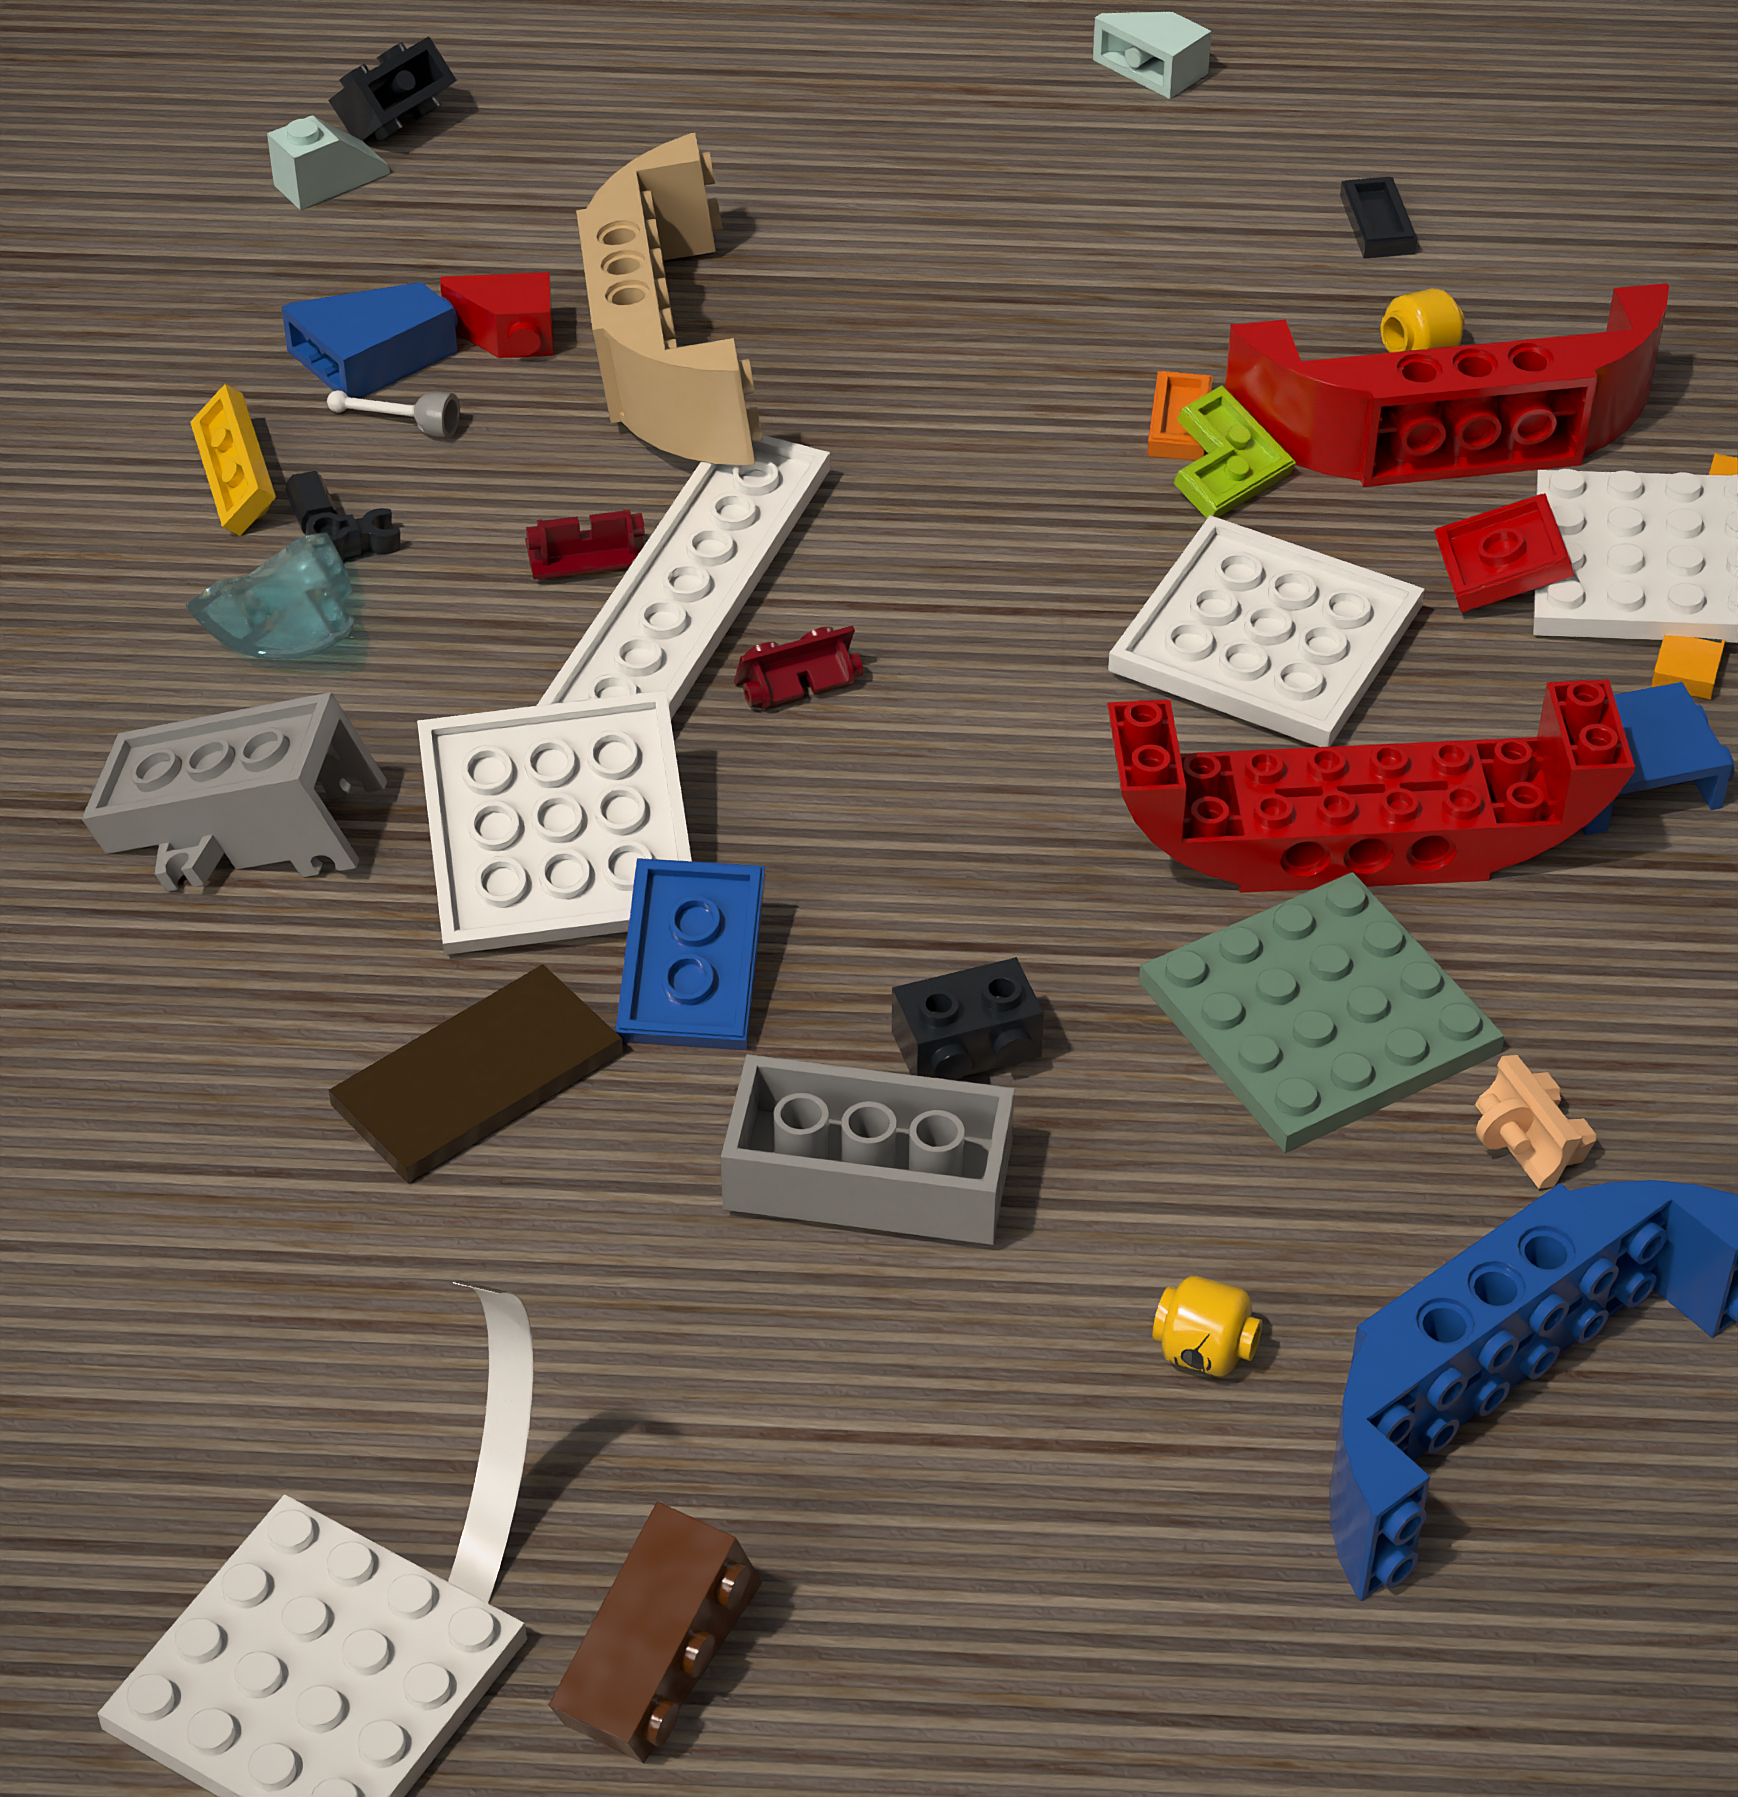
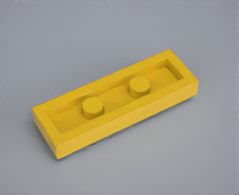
M224 384L190 423L223 528L241 536L256 519L265 515L276 496L243 393Z

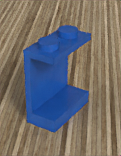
M1677 682L1615 694L1614 698L1635 765L1634 773L1618 795L1693 780L1710 810L1722 808L1728 781H1731L1734 776L1733 758L1728 747L1721 745L1711 730L1704 708L1700 704H1695L1684 684ZM1614 800L1590 823L1581 828L1584 835L1608 831Z

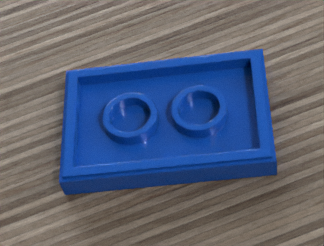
M637 858L615 1031L622 1038V1042L747 1050L766 878L765 866Z

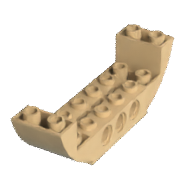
M690 133L661 144L629 162L614 173L598 189L586 209L576 210L592 330L611 423L622 422L637 437L658 449L687 459L714 464L751 466L755 465L752 442L761 441L763 438L757 406L749 408L745 406L744 395L755 393L749 359L738 361L734 338L679 348L677 346L663 261L716 252L712 231L723 229L717 197L707 199L705 185L715 184L710 152L699 153L696 134Z

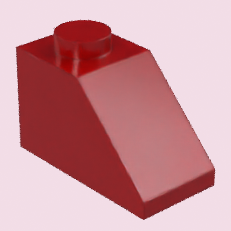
M550 272L440 276L441 297L449 300L458 317V326L455 328L456 334L497 358L553 356Z

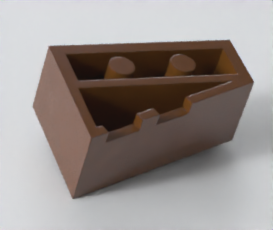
M656 1502L548 1704L565 1726L643 1764L655 1746L660 1747L666 1742L676 1724L679 1709L762 1584L737 1538L667 1505Z

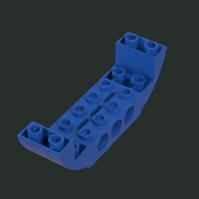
M1657 1180L1608 1182L1571 1191L1559 1183L1357 1326L1352 1362L1341 1408L1329 1487L1330 1527L1338 1559L1356 1597L1360 1601L1365 1600L1383 1585H1386L1388 1588L1397 1586L1415 1568L1419 1558L1416 1551L1420 1530L1427 1515L1424 1508L1430 1476L1414 1460L1426 1451L1434 1454L1442 1450L1453 1439L1461 1425L1476 1414L1487 1416L1504 1401L1509 1390L1527 1377L1532 1380L1541 1377L1551 1368L1562 1351L1576 1341L1581 1344L1590 1341L1599 1333L1611 1315L1625 1305L1628 1308L1636 1307L1650 1294L1652 1289L1712 1338L1735 1321L1738 1323L1737 1194L1696 1184Z

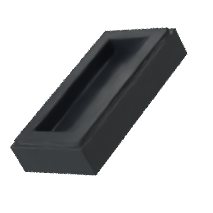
M1393 177L1355 179L1341 182L1340 198L1364 259L1413 255L1416 253L1417 237Z

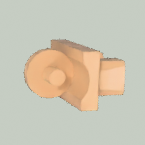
M1518 1055L1502 1056L1497 1064L1498 1074L1496 1080L1488 1090L1479 1096L1475 1104L1483 1115L1478 1121L1476 1135L1488 1149L1497 1150L1507 1147L1538 1189L1554 1187L1566 1166L1584 1162L1596 1142V1133L1584 1118L1567 1119L1558 1108L1561 1101L1560 1087L1548 1072L1532 1074Z

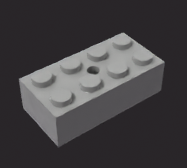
M746 1054L721 1154L723 1210L993 1245L1013 1139L1015 1088Z

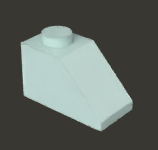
M1174 12L1101 13L1095 17L1093 60L1156 93L1171 99L1208 74L1211 44L1210 30Z
M313 115L304 119L294 120L287 126L267 133L274 186L300 210L390 174L389 165L362 140Z

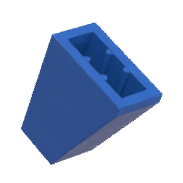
M422 282L292 302L281 307L287 351L333 391H343L350 398L361 399L457 352L455 328L458 326V317L449 300L439 297Z

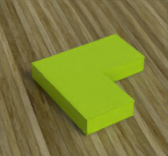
M1223 385L1181 409L1177 421L1208 454L1179 470L1173 484L1206 519L1210 515L1219 518L1291 474L1296 464L1295 460Z

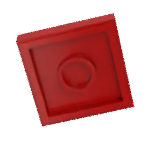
M1546 493L1434 529L1461 613L1575 576Z

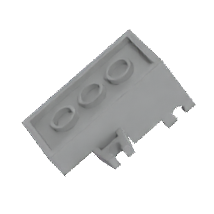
M328 692L118 733L82 816V821L106 854L159 845L154 874L166 892L178 890V881L182 875L186 876L193 887L205 885L224 852L236 870L291 860L300 876L308 877L318 875L323 863L315 857L317 855L331 858L336 865L335 869L339 871L357 868L359 862L357 854L314 790L315 783L320 782L330 799L348 795L351 784L344 777L359 779L364 785V791L367 792L385 789L387 779L333 693Z

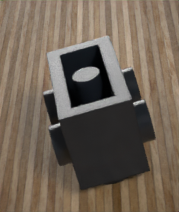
M428 36L408 49L403 42L388 49L377 57L380 65L370 71L366 64L355 68L339 79L344 88L328 101L350 135L363 141L374 134L377 141L381 142L404 127L400 118L411 112L415 120H418L440 106L441 102L437 95L455 83L457 79Z
M1017 957L892 987V1034L911 1075L955 1081L964 1076L1003 1066H1015L1027 1060L1042 1057L1044 1012Z

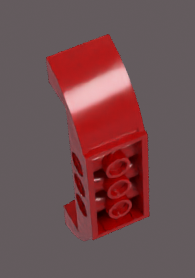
M1662 283L1614 288L1606 332L1301 361L1286 319L1230 324L1225 388L1295 460V465L1326 475L1359 480L1362 487L1582 466L1584 456L1606 447L1620 437L1642 414L1651 393L1667 308L1669 284Z
M1609 679L1547 682L1537 737L1180 753L1171 699L1107 702L1121 795L1134 822L1154 845L1177 862L1207 876L1236 883L1240 893L1312 890L1351 872L1366 887L1489 881L1491 872L1526 861L1560 844L1590 823L1616 798L1635 770Z

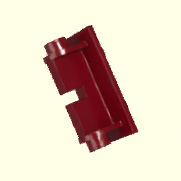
M628 508L623 509V511L589 515L590 530L580 531L578 516L544 521L543 519L537 520V526L526 527L527 538H525L533 580L630 568L644 547L643 536H645L642 513L631 514Z
M829 626L820 627L806 633L800 640L779 646L776 642H765L752 647L745 655L740 657L734 678L735 687L743 685L744 696L750 707L759 704L761 709H767L803 698L804 691L798 677L805 675L814 695L853 685L856 677L863 676V665L858 653L848 654L855 632L854 626L834 630Z

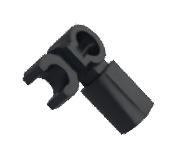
M317 471L293 474L287 481L286 494L303 534L306 535V555L310 563L317 567L335 568L345 563L349 558L359 557L363 551L389 554L400 550L399 528H392V512L390 509H373L362 518L357 519L354 518L353 514L340 516L337 513L322 476Z

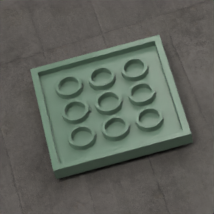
M1353 872L1140 965L1139 983L1284 1153L1502 1052L1505 1035Z

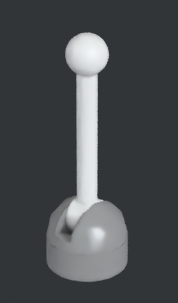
M339 390L333 391L327 398L329 409L336 413L344 412L348 408L414 417L423 433L435 437L451 438L456 432L459 423L460 405L458 397L454 393L438 391L427 393L419 398L415 406L350 398L345 392Z

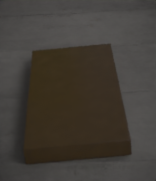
M542 964L329 1089L330 1103L409 1184L623 1054L622 1038Z

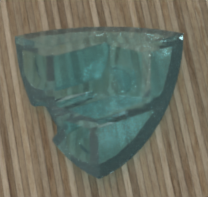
M327 533L300 536L249 575L220 579L186 604L195 619L216 639L243 654L268 660L297 659L327 649L348 636L355 620L342 604L343 600L352 592L351 583L344 564Z

